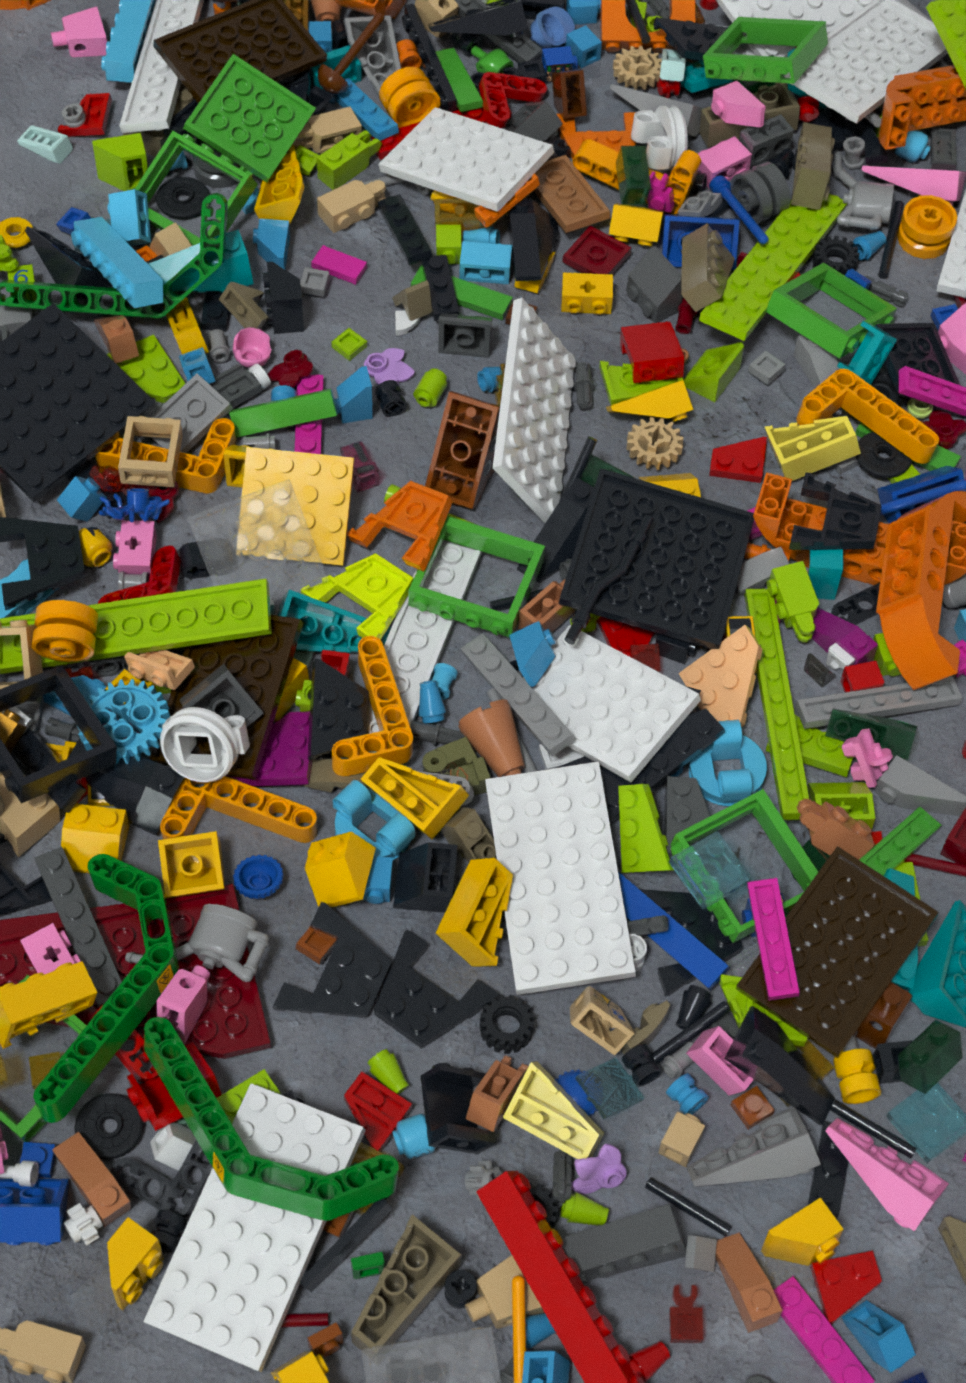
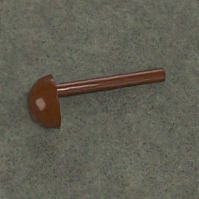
M376 13L334 70L324 64L320 65L318 80L325 91L332 94H340L349 88V84L341 76L385 19L382 13Z

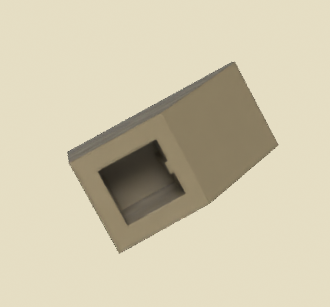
M460 806L441 829L448 843L458 845L457 852L468 862L473 859H497L494 840L475 809Z

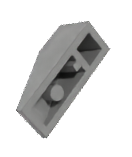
M799 335L797 337L793 356L813 387L816 388L835 371L840 369L837 367V358L805 336Z
M897 755L888 766V770L880 777L875 793L883 801L892 803L899 808L916 810L918 807H921L927 812L960 816L966 807L965 795Z

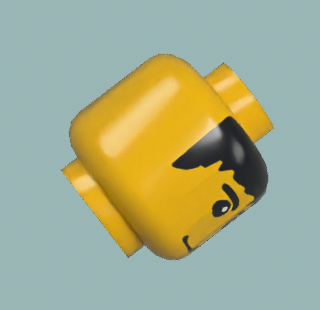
M97 527L80 529L79 535L84 565L87 567H100L106 564L112 555L111 541Z

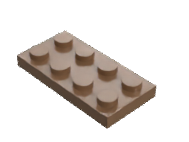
M566 155L546 161L535 172L539 178L540 185L533 191L565 233L610 218L608 207Z

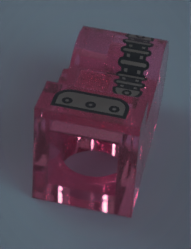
M359 441L341 447L340 454L342 457L355 458L352 483L357 493L379 486V469L376 463L371 461L364 444ZM367 476L371 477L370 480L367 482H360L361 478Z

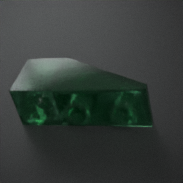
M833 708L825 736L846 741V739L857 737L862 729H870L874 743H880L881 749L888 748L893 756L897 755L908 760L918 726L891 718Z

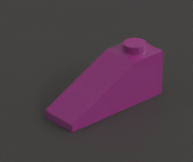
M817 608L813 619L815 630L812 632V639L828 653L829 647L837 643L856 659L853 665L873 661L878 644L858 626Z

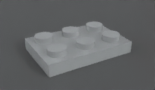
M195 374L150 418L181 420L183 438L180 452L187 453L209 432L212 423L217 419L224 418L233 407L201 376ZM150 437L161 448L169 449L171 438Z

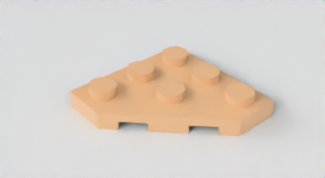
M744 625L723 640L719 649H711L678 673L687 687L701 690V701L698 703L700 710L707 709L717 721L739 719L741 727L745 725L747 717L745 711L748 699L752 696L756 679L754 673L757 660L761 658L762 647L750 628Z

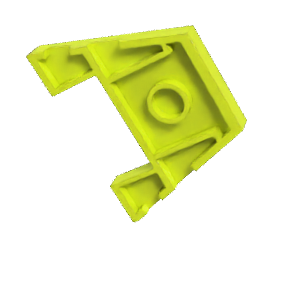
M375 553L345 567V572L335 577L328 575L322 578V583L312 588L309 585L303 587L300 592L303 595L325 603L336 593L341 592L372 613L371 616L356 627L358 635L362 638L375 636L381 640L408 597V590L413 582V577Z

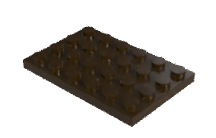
M250 0L154 39L153 47L198 103L233 54L276 82L322 64L327 60L325 51L282 0Z
M271 615L272 634L185 647L183 656L192 659L195 668L176 690H171L167 703L170 716L184 709L180 702L184 695L223 664H225L263 711V714L247 727L250 747L245 754L238 755L235 764L227 774L229 776L256 780L304 623L300 619ZM196 736L197 744L191 751V754L212 755L208 737ZM153 747L149 759L162 765L170 766L163 756L161 747Z
M837 846L785 918L799 996L768 1001L760 954L738 982L736 990L839 1058L884 991L937 918L939 912Z

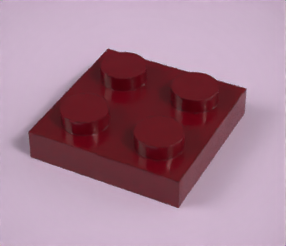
M590 225L566 251L562 262L581 273L613 275L630 256L632 247Z

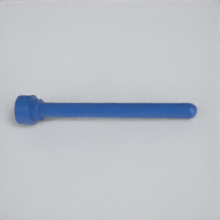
M722 175L714 177L709 185L712 193H721L722 198H724L761 244H766L768 236L732 194L730 182Z
M962 479L880 504L882 505L880 516L937 499L954 491L966 490V480Z

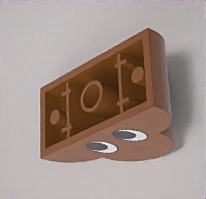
M454 391L449 392L425 487L448 495L455 504L470 509L476 507L482 497L488 478L495 471L493 469L500 406Z

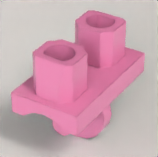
M862 729L857 737L846 739L842 745L844 756L847 758L856 757L858 762H854L851 766L853 780L865 781L868 788L876 787L877 779L888 770L887 762L893 757L891 750L888 748L881 749L880 743H874L870 729Z

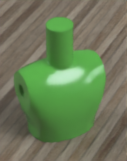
M475 46L471 51V54L479 59L476 63L478 72L503 74L504 68L513 67V62L501 49H495L486 53Z

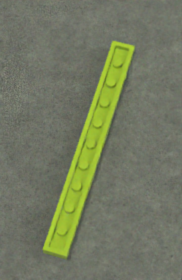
M746 589L744 598L747 616H753L755 638L762 647L761 658L757 660V677L780 815L784 820H800V813L797 810L798 803L804 798L809 799L774 595L771 596L768 589Z

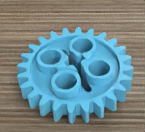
M120 679L117 687H114L111 682L108 683V690L106 691L99 687L98 697L89 695L91 701L89 706L117 746L116 764L120 758H123L125 763L128 764L132 756L137 761H140V753L144 752L150 756L149 748L151 746L155 748L160 747L157 739H160L163 729L162 725L170 717V713L162 693H157L153 685L147 688L145 681H142L136 686L134 679H131L129 684L125 685L123 680ZM77 726L80 732L78 735L87 751L93 749Z

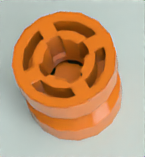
M405 39L396 43L401 69L405 67L420 68L422 60L419 53L416 52L414 42Z

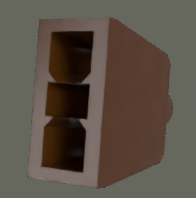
M574 69L553 72L554 106L562 118L587 116L584 70Z
M891 982L858 1029L856 1038L876 1049L877 1044L887 1043L908 1010L913 996ZM877 1022L882 1026L883 1030H877L872 1025Z

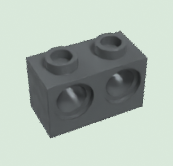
M782 115L764 121V125L760 128L751 126L740 131L739 141L752 154L750 167L775 157L783 149H791L794 129Z

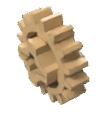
M630 46V51L623 48L621 54L617 53L615 60H613V76L618 77V83L625 82L626 88L630 85L633 86L634 90H637L638 86H641L643 90H646L647 85L654 87L655 81L658 82L660 78L662 59L659 58V53L652 54L651 48L643 50V46H639V49Z
M650 417L648 423L641 419L639 426L633 424L632 431L628 432L626 450L630 451L629 457H637V465L642 462L646 463V469H649L651 465H655V468L659 470L661 464L668 468L670 467V461L676 463L678 455L682 454L683 437L680 436V429L673 430V422L667 425L664 424V418H661L659 422H655L654 418Z

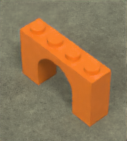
M600 0L601 49L608 52H617L623 48L630 51V46H633L635 49L643 46V50L651 48L655 53H662L663 49L676 50L665 40L667 34L662 29L648 32L651 40L649 43L643 44L637 29L627 19L625 0ZM669 0L670 19L692 21L695 23V0Z

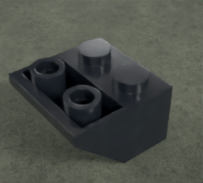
M267 262L268 272L263 273L264 288H269L264 290L266 308L271 307V309H266L268 324H273L274 334L304 332L300 279L274 262Z
M428 842L399 853L393 908L446 912L454 895L458 845Z

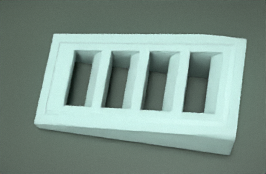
M663 49L660 79L683 81L686 58H682L676 50Z
M33 125L17 140L19 145L58 164H61L73 150L67 135Z

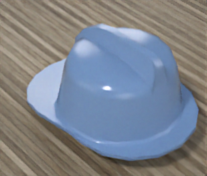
M557 6L548 8L538 13L536 19L531 24L530 31L532 36L530 40L535 41L542 48L559 46L566 43L567 34L575 30L574 22L564 9Z

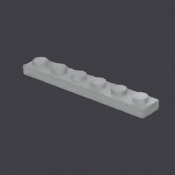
M483 633L460 648L466 659L500 698L508 700L514 714L551 756H554L575 741L570 730Z
M950 676L916 690H913L908 683L800 699L797 700L795 707L804 729L960 705L962 696L953 676Z

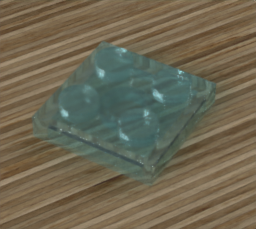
M718 831L672 856L669 860V864L703 910L745 886L752 879Z
M934 1078L890 1110L886 1116L908 1143L917 1148L916 1152L927 1164L966 1135V1114Z

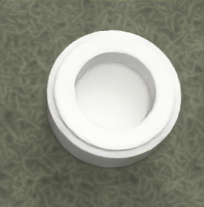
M256 363L248 369L250 374L261 384L262 390L271 385L268 375L259 364Z

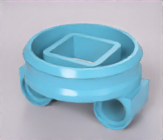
M739 719L718 721L725 729V733L695 756L689 764V777L697 779L703 798L717 805L731 806L760 791L766 777L767 763L765 756L754 741L742 735ZM740 759L741 769L719 771L717 780L715 779L712 761Z
M352 780L333 799V808L337 810L335 816V835L352 831L376 847L374 856L392 857L394 860L399 857V853L404 852L408 848L411 840L415 837V828L405 816L397 812L371 789H367L357 780ZM371 812H375L387 822L376 833V842L356 828Z

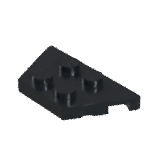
M656 17L653 23V27L656 30L662 29L667 34L665 40L676 49L682 58L704 61L703 55L728 29V27L716 26L714 24H701Z
M316 658L312 663L308 760L317 759L319 755L331 752L332 754V747L337 741L367 734L368 690Z

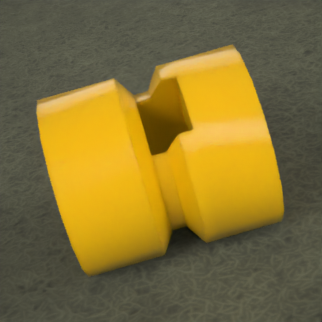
M852 1049L842 1052L839 1058L834 1057L833 1064L838 1079H842L839 1083V1089L844 1103L861 1104L872 1101L881 1095L882 1091L878 1076L873 1074L875 1064L870 1050Z

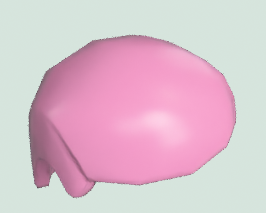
M257 328L241 329L235 335L233 343V354L236 361L246 368H250L256 363L260 366H264L267 363L272 351L268 334Z

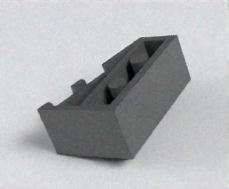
M667 776L664 792V835L668 842L666 849L669 859L674 861L676 870H686L682 863L677 862L673 857L670 846L675 834L710 817L696 778ZM716 831L689 845L706 871L721 872L725 856Z

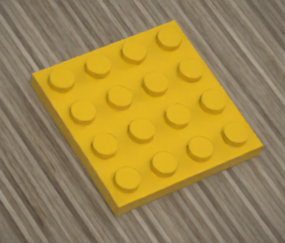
M246 447L236 555L344 566L355 458Z

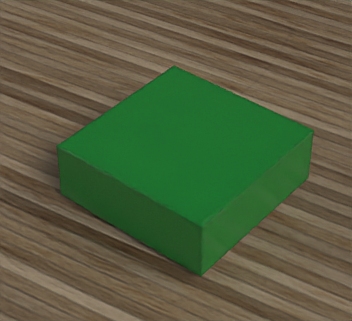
M382 1252L351 1258L353 1279L355 1280L379 1275L385 1267Z

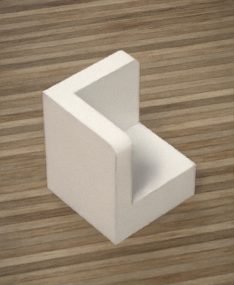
M176 1122L161 1128L150 1142L155 1160L179 1171L196 1138L189 1128Z

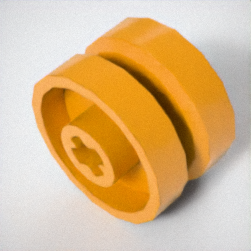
M405 67L395 71L382 83L379 90V99L390 117L398 124V128L421 122L435 107H440L439 95L423 70L417 67Z
M921 195L911 199L905 205L897 235L899 245L905 252L922 259H934L943 255L949 248L957 222L956 210L943 198L933 195Z
M50 600L39 604L36 607L34 625L37 628L33 631L31 648L35 653L56 661L78 662L91 658L94 655L96 638L93 634L97 630L98 613L88 605L75 601Z

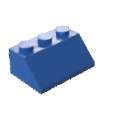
M664 214L662 254L674 267H682V238L708 223L713 231L717 230L723 244L735 258L731 270H735L740 220L736 218Z
M944 466L878 488L880 504L964 479L963 471L960 468ZM930 501L884 514V517L888 524H890L906 512Z
M0 1179V1242H6L9 1245H19L24 1242H38L41 1245H51L55 1242H61L65 1230L63 1222L66 1221L69 1179H37L34 1187L20 1186L13 1179Z

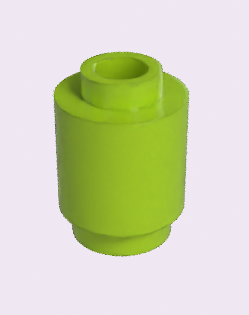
M435 368L425 372L413 392L417 403L423 407H434L447 387V376L441 370Z

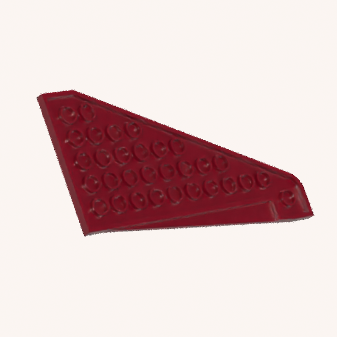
M233 884L225 885V890L166 899L175 948L189 942L204 905L217 904L239 911ZM126 904L89 908L122 982L136 965V963L131 964L125 961L126 954L128 952H135V954L141 955L146 953L139 912ZM57 912L0 920V987L8 983H15L16 985L27 975L32 976L37 973L20 940L52 923L58 933L62 930L65 932ZM154 919L149 923L150 938L157 939L164 935L165 926L163 919ZM72 946L67 948L71 956L75 955ZM248 946L239 962L242 965L246 964L250 955ZM194 953L178 960L179 970L184 969L191 972L195 966L204 967L202 965L203 962ZM57 957L52 959L53 963L58 960ZM224 965L220 968H206L210 973V977L207 980V1003L184 1045L186 1046L193 1042L202 1055L221 1059L271 1048L255 975L251 981L243 982ZM94 1001L93 1006L74 1015L84 1024L88 1025L92 1020L93 1014L99 1009L96 1001ZM157 1002L135 1028L143 1039L146 1022L151 1018L157 1017ZM55 1019L46 1022L69 1027L63 1021L57 1023Z

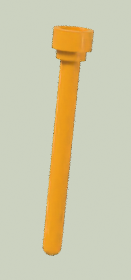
M517 1275L512 1279L514 1383H522L524 1353L526 1352L525 1281L522 1276Z

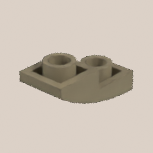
M332 759L313 760L309 784L304 786L332 793L334 786L344 789L352 780H357L365 786L361 778L366 772L351 776H340L332 769Z
M667 1000L659 1005L654 1003L643 1011L640 1028L633 1029L635 1034L622 1047L623 1054L638 1045H649L654 1040L668 1017L670 1004Z

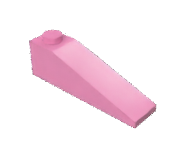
M862 166V171L920 195H933L943 198L952 206L953 201H960L966 179V172Z
M965 303L940 325L938 334L950 362L966 374Z
M838 1118L826 1129V1133L886 1211L894 1216V1220L899 1225L915 1231L949 1183L915 1160L908 1164L899 1159L897 1150L889 1146L887 1148L877 1147L873 1144L874 1141L868 1134Z

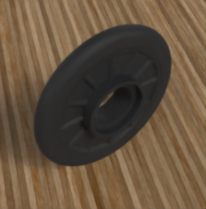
M176 177L160 186L156 194V203L164 214L173 218L184 219L200 214L202 202L210 194L207 187L201 181L191 177ZM180 195L189 196V198L186 200L177 199V197Z
M875 432L864 435L858 441L861 454L856 455V459L865 471L874 476L882 478L897 477L906 472L912 463V459ZM887 451L890 457H880L877 452Z
M114 1093L102 1094L92 1098L81 1108L75 1121V1134L77 1132L81 1134L99 1159H114L125 1155L135 1147L142 1134L143 1121L137 1111V1105L133 1106L129 1098ZM104 1120H115L117 1128L114 1132L106 1134L100 1130Z

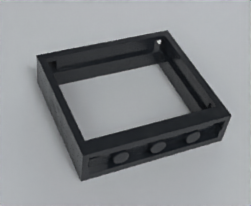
M62 665L0 689V712L55 691L93 749L24 776L0 739V773L5 778L7 790L15 793L21 804L116 764L117 746Z
M390 1196L374 1202L309 1271L305 1270L300 1283L312 1293L393 1209L386 1202Z

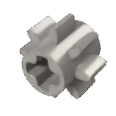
M478 1161V1165H470V1170L465 1176V1186L469 1191V1195H477V1201H481L476 1191L501 1175L500 1168L492 1167L491 1161Z

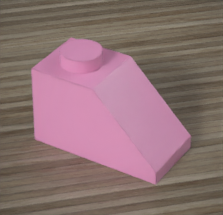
M738 81L713 90L712 111L725 123L759 128L764 125L766 106Z

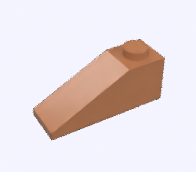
M108 314L94 319V323L115 363L139 356L134 334L126 317Z
M79 1132L52 1149V1152L88 1205L94 1208L103 1227H106L131 1210L130 1200Z
M736 1233L717 1240L715 1258L747 1332L750 1333L778 1322L782 1313L781 1306L768 1278L741 1234Z

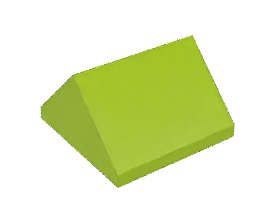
M742 342L707 349L683 379L686 388L716 402L740 370L744 350Z

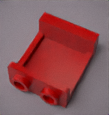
M670 321L620 327V349L622 354L627 353L634 383L683 377L684 354Z
M192 1042L186 1045V1049L213 1094L218 1098L222 1093L215 1074L195 1044ZM133 1074L126 1076L130 1084L126 1092L133 1106L137 1105V1111L144 1123L149 1121L154 1130L157 1131L183 1118L159 1075L140 1085Z

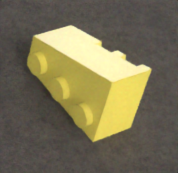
M847 416L814 420L813 424L798 425L797 422L789 423V427L773 429V426H765L770 446L784 477L790 478L792 481L805 476V472L813 473L861 454L856 434Z
M538 1061L530 1063L503 1118L576 1159L593 1157L604 1132Z

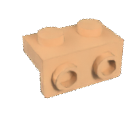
M167 650L140 653L139 655L127 652L124 656L128 670L134 677L138 679L143 678L157 686H165L176 690L195 668L192 659Z

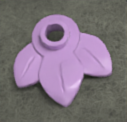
M389 348L382 353H372L364 362L369 375L374 377L377 385L387 380L404 382L415 374V371L410 366L402 362L405 353L402 349Z
M604 1144L599 1151L598 1157L575 1160L574 1165L579 1178L572 1182L571 1190L579 1194H589L602 1187L613 1188L620 1185L625 1180L627 1171L621 1163L619 1149L613 1145Z

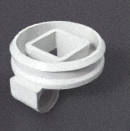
M675 105L671 107L659 106L655 113L652 110L637 111L634 114L631 139L638 143H647L644 164L648 168L658 170L661 173L672 171L681 153L687 150L688 135L685 117L682 111Z
M199 707L184 708L170 716L162 725L163 729L160 735V747L168 764L181 776L197 782H214L223 778L235 764L238 755L245 754L250 747L244 717L233 715L222 718L215 712ZM196 736L208 737L212 755L191 754V751L197 744Z

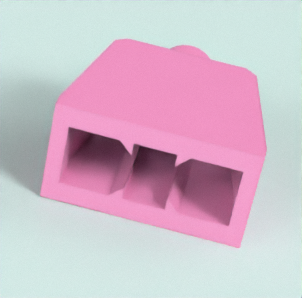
M98 7L64 16L62 18L63 31L51 33L53 47L67 45L71 57L106 55L107 39Z
M195 966L191 972L184 969L178 970L157 1000V1017H163L171 1022L183 1044L187 1041L207 1003V980L210 977V973L202 966Z

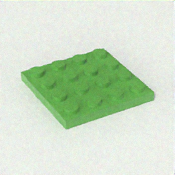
M233 54L192 112L183 129L240 166L245 167L263 181L268 182L316 108Z

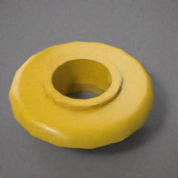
M11 217L0 222V235L3 236L10 248H18L31 241L25 229L27 226L31 228L33 226L24 218ZM14 232H19V233H20V234L15 235V236H11V235H10L11 233H14Z

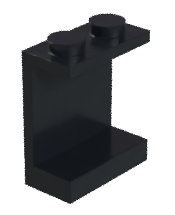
M438 1063L433 1065L431 1070L420 1075L429 1146L478 1154L496 1144L495 1132L478 1129L477 1124L466 1119L473 1094L472 1088L479 1085L486 1073L476 1072L473 1068L451 1067L448 1063Z

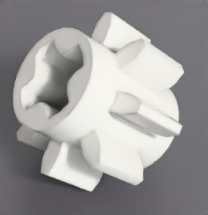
M79 1203L67 1210L70 1219L63 1222L74 1243L82 1239L87 1246L100 1238L97 1229L101 1228L103 1224L92 1206L84 1209Z

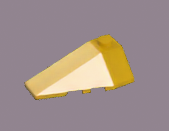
M294 145L291 146L269 181L265 182L262 180L254 208L255 213L260 219L289 220L290 226L305 187Z

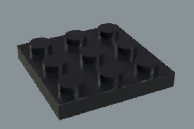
M934 323L875 325L897 339L884 363L898 396L903 395L899 393V370L904 366L960 385Z

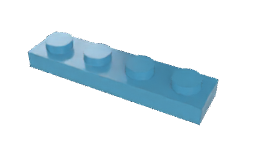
M349 78L345 79L349 84V88L345 92L332 94L335 96V101L343 108L351 107L360 124L375 139L377 138L381 141L399 132L398 124Z

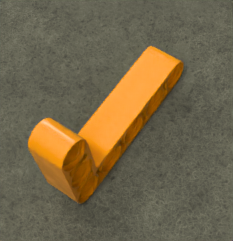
M591 139L583 141L572 161L579 171L647 204L646 189L649 186V176L652 171L655 172V176L659 180L664 175ZM683 151L671 171L666 187L673 188L675 206L672 212H666L668 214H678V210L690 193L701 165V158L694 151Z
M848 369L835 371L802 400L796 417L798 425L813 424L814 420L827 419L841 407L907 457L920 464L928 463L931 460L939 442V437L933 430Z
M220 418L212 423L199 456L180 452L175 479L180 488L208 494L215 492L219 488L225 474L224 450L230 445H236L235 426L231 420ZM118 437L95 455L97 465L100 468L119 473L118 465L123 438ZM133 441L130 460L167 462L169 449Z
M366 636L359 641L358 666L366 690H368V697L379 732L343 739L333 745L332 769L340 776H351L367 772L379 757L398 764H404L411 759L413 754V734L383 643L375 636Z
M226 776L214 782H197L184 778L160 824L162 840L192 835L205 809L210 808L301 843L311 842L318 833L317 816L313 809ZM197 784H205L202 787H194ZM225 793L231 794V795L228 796V797H221V796H220V795L225 794ZM250 803H255V804H257V805L254 806V807H247V806H246V805H248V804H250ZM185 807H192V809L188 811L182 810ZM275 813H282V814H284V815H282V816H280V817H274V816H272V815L275 814ZM301 823H309V824H310V825L307 826V827H301V826H299V824H301ZM174 830L180 831L179 833L174 835L169 834V832Z

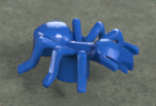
M132 488L127 489V505L123 506L122 499L118 494H114L118 507H112L110 501L102 496L100 501L106 507H103L99 514L101 516H110L120 521L124 520V516L129 515L130 523L134 522V514H138L144 522L148 521L149 518L157 520L162 512V507L168 505L170 500L162 501V498L159 496L149 497L148 489Z

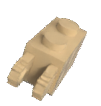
M351 107L311 116L293 145L295 149L299 145L307 149L312 147L314 152L322 154L351 133L354 135L361 133L362 125Z
M353 180L318 197L319 217L333 233L375 214V208L378 207L377 201L386 199L385 193H383L386 190L385 182L374 180V182L364 185L362 181Z
M28 1320L18 1324L16 1331L0 1327V1354L7 1357L14 1371L24 1375H31L32 1372L44 1375L43 1379L51 1383H62L63 1381L73 1383L86 1348L82 1336Z

